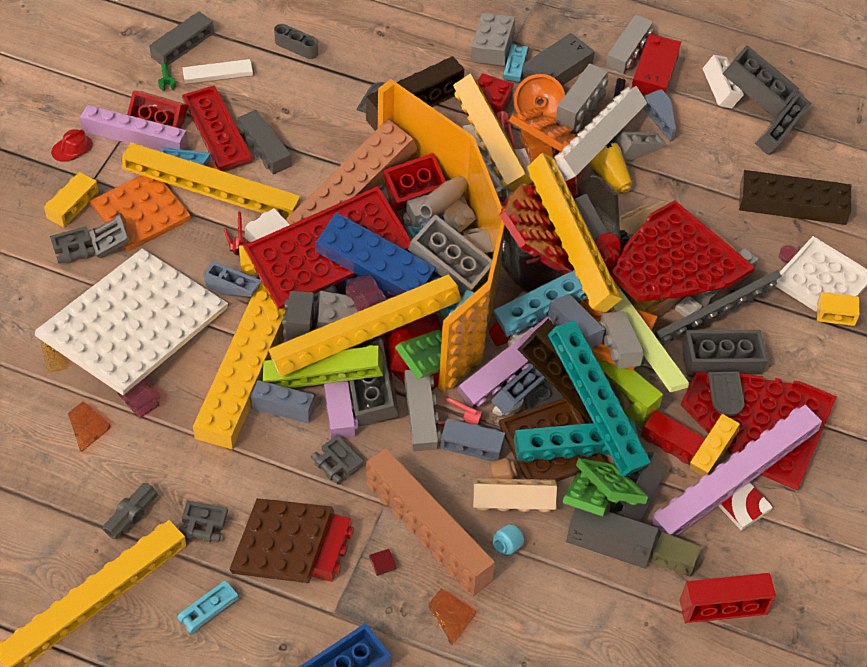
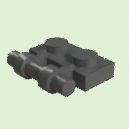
M86 226L50 236L55 254L62 252L64 254L56 256L58 264L63 262L70 263L74 259L81 257L84 259L88 258V255L95 254L94 247H85L92 244ZM77 248L80 249V250H78V251L69 253V250H73V249H77Z
M338 435L322 446L323 455L320 456L317 452L311 455V458L315 461L314 464L319 469L322 468L330 481H334L337 485L343 481V478L339 475L341 472H344L348 477L363 466V460ZM332 460L336 466L332 468L327 463L328 461Z
M187 500L182 515V522L188 523V526H179L178 530L189 539L195 537L204 539L205 542H219L221 534L214 533V528L223 530L228 508ZM196 525L205 526L206 531L195 529Z

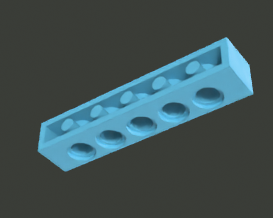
M573 270V272L565 274L495 309L496 320L505 335L508 337L516 334L520 330L549 317L550 301L570 294L577 302L588 298L582 290L580 280L575 275L576 271Z

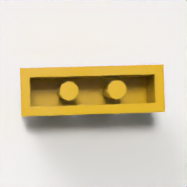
M81 172L72 177L69 183L60 189L44 206L47 219L65 227L99 193L97 181Z
M722 414L690 462V470L702 477L706 474L710 475L739 432L740 424Z

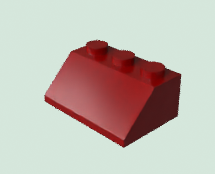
M133 91L127 115L181 128L185 122L188 104L143 91Z
M434 153L383 170L387 194L394 210L407 206L408 200L430 194L446 182Z

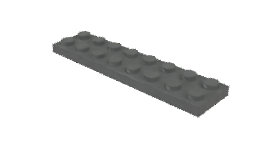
M777 270L656 331L654 335L662 346L668 340L672 342L681 336L680 334L686 332V330H695L699 324L703 326L709 323L713 317L719 318L727 310H735L741 306V303H748L755 299V296L758 294L761 296L770 291V288L778 284L777 280L782 275Z

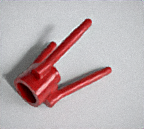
M239 211L238 237H235L232 242L227 228L223 229L230 251H233L238 256H240L239 246L250 243L242 235V218Z

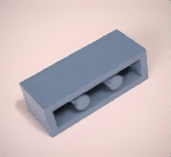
M570 294L550 301L548 316L558 326L575 320L591 348L602 344L605 329Z
M530 364L502 388L491 401L505 415L537 387L545 377Z
M257 380L251 394L252 409L308 424L315 408L313 394Z
M447 419L441 436L440 449L493 462L500 458L505 433L497 429L484 428L477 424L464 423L457 419Z

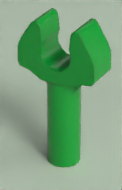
M162 64L163 78L158 79L159 88L165 91L164 86L169 84L171 90H174L176 87L175 78L169 76L168 65Z

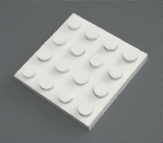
M812 236L780 271L782 277L777 280L778 284L775 285L817 312V301L821 292L859 296L867 287V269Z

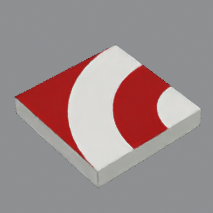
M750 482L718 505L741 531L773 508Z

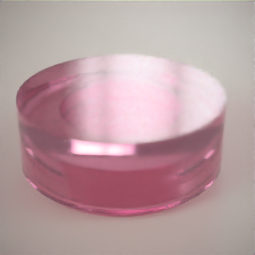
M785 245L780 249L779 258L781 261L789 263L798 253V250L791 245Z

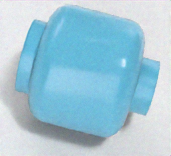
M512 524L503 526L496 531L493 537L495 549L505 555L514 553L524 544L522 530Z

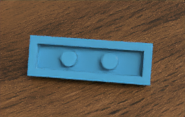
M163 147L160 152L207 166L212 159L211 153Z

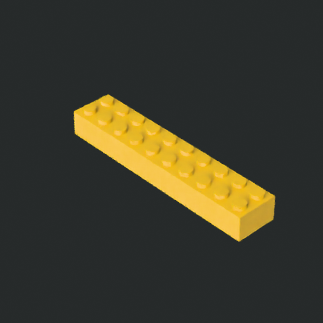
M263 283L260 284L251 297L193 425L195 440L233 450L252 406L251 394L257 380L263 381L264 361L271 360L268 349L279 344L284 330L282 325L283 314H286L285 308L277 310Z

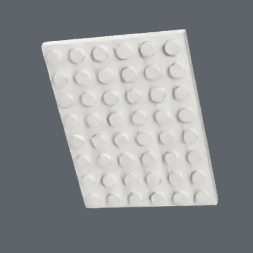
M141 249L36 329L35 336L121 395H125L228 308V303L146 250Z

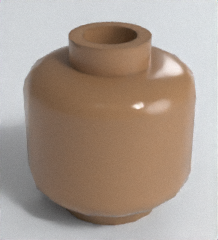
M509 458L491 462L490 470H487L488 478L515 479L518 476L515 463L510 461Z

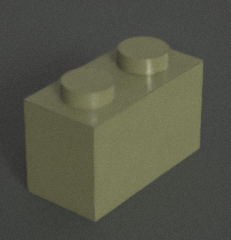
M661 532L651 562L659 567L671 569L679 575L690 577L701 546Z

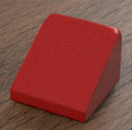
M497 321L489 330V335L496 346L508 343L510 336L507 337Z

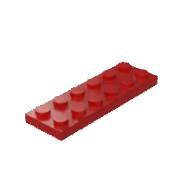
M215 85L182 95L183 102L188 104V111L209 153H211L216 167L220 171L252 162V156Z

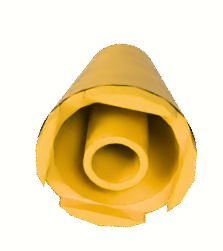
M611 143L612 147L607 148L605 146L588 164L617 193L625 194L631 190L633 183L620 146L617 143Z

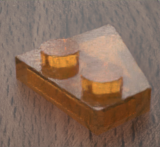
M84 401L68 413L81 452L111 428L110 423Z
M442 588L429 603L431 613L437 618V623L444 630L451 645L455 643L476 615V610Z

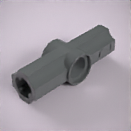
M143 483L130 498H124L118 504L116 513L102 526L103 531L110 538L117 540L131 523L136 524L142 518L144 509L158 495L157 491L150 484Z

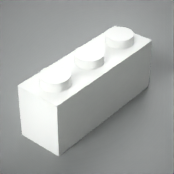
M713 55L702 69L717 104L721 107L733 108L744 94L739 87L723 75V72L730 65L728 58Z

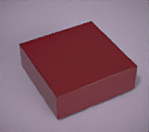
M390 549L369 555L376 576L396 570V564Z

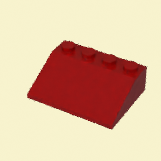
M431 313L385 333L390 371L405 372V370H410L395 347L401 342L436 330L441 331L437 315Z

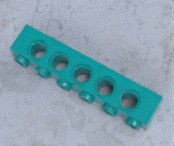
M634 419L629 420L634 432L637 434ZM594 423L515 430L513 439L517 461L531 462L536 459L551 460L557 457L571 458L579 455L592 456L598 453L610 454Z

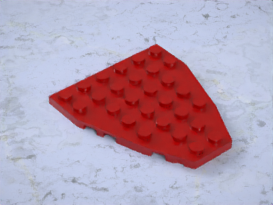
M521 184L505 199L504 206L499 214L500 218L522 250L527 251L533 257L537 255L542 256L541 262L557 271L561 269L564 274L573 272L575 269L568 260L569 256L561 245L562 241L555 232L556 228L548 217L547 209L542 205V199L536 192V186Z
M674 200L649 214L645 223H642L638 232L625 245L611 273V277L614 282L636 301L680 298L728 288L753 273L755 267Z
M696 372L682 399L681 406L709 434L722 414L718 413L712 404L708 374ZM739 373L744 407L739 414L727 416L740 424L739 432L728 447V450L733 454L737 451L742 452L750 441L758 440L765 430L768 429L770 431L780 419L783 418L785 420L795 408L800 409L806 405L822 421L819 431L760 474L794 490H798L837 396L801 381L787 383L782 382L780 378H775V381L765 380L763 376Z

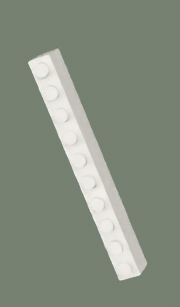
M637 86L631 89L627 87L622 90L621 94L613 99L614 101L609 103L607 108L599 113L600 115L592 119L593 122L586 125L585 129L570 141L571 144L565 146L562 149L563 151L554 157L565 181L575 177L647 104Z

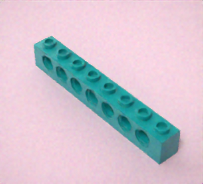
M575 320L556 326L548 334V337L621 476L625 477L642 470L651 463L648 454L643 449L638 435L634 432L628 416L620 405L619 399L615 396L609 381L602 372L601 366L584 338L581 328Z

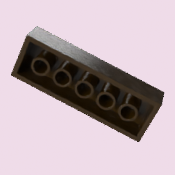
M452 56L396 83L429 106L434 107L455 97L454 93L456 90L453 85L464 78L465 68ZM378 91L366 96V121L375 131L378 129Z
M744 170L740 183L739 211L846 225L851 214V184Z
M548 318L517 350L589 423H594L548 337V334L556 327ZM606 377L625 413L633 403Z

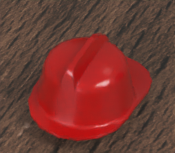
M72 129L67 131L63 135V139L53 146L51 154L57 161H70L90 151L93 142L86 136L83 129Z
M607 232L601 234L596 239L595 244L611 275L620 258L621 246L618 237L613 233Z

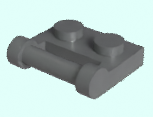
M119 213L114 219L104 225L89 230L96 256L99 258L131 241L126 226V219L122 213Z

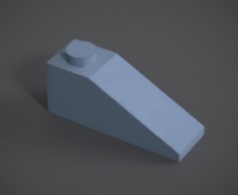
M662 89L645 95L644 98L647 104L643 109L670 142L673 141L676 127L669 95H666Z
M212 261L203 273L207 288L221 294L252 297L262 283L257 278L216 261Z

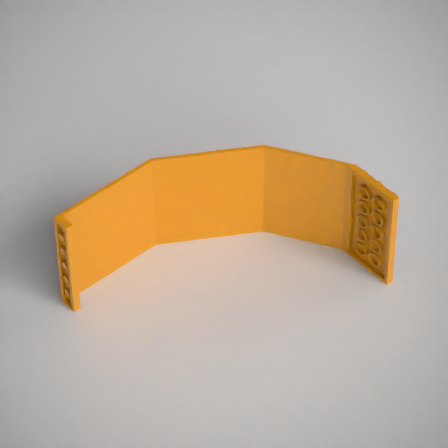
M390 79L378 88V128L389 119L413 138L418 150L405 162L434 153L446 181L458 176H462L467 180L468 187L462 195L466 200V204L477 217L470 224L471 229L481 228L482 232L488 231L494 251L490 257L492 264L488 281L443 320L438 389L445 393L449 388H454L458 380L466 377L471 368L479 365L484 358L483 354L499 284L505 224L499 216L502 206L475 137Z

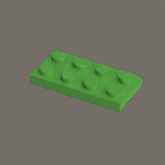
M440 330L401 342L395 347L417 380L440 371L442 332Z
M578 458L576 466L582 471L583 475L590 479L591 483L599 488L600 492L607 496L609 501L615 503L626 501L632 505H637V503L646 504L648 496L628 476L622 477L614 463Z
M582 472L577 473L563 499V503L600 516L604 515L610 501Z

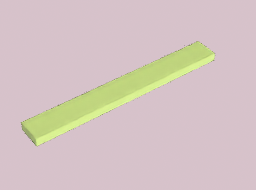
M614 282L622 299L611 308L612 312H625L644 351L643 355L670 392L688 388L689 382L617 283Z

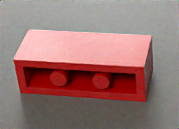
M657 410L653 412L644 424L641 437L647 442L653 443L664 452L670 453L682 463L690 465V462L705 441L704 437Z
M333 514L312 577L333 582L334 576L339 575L341 569L340 559L345 557L348 545H346L347 539H351L354 532V527H351V518Z

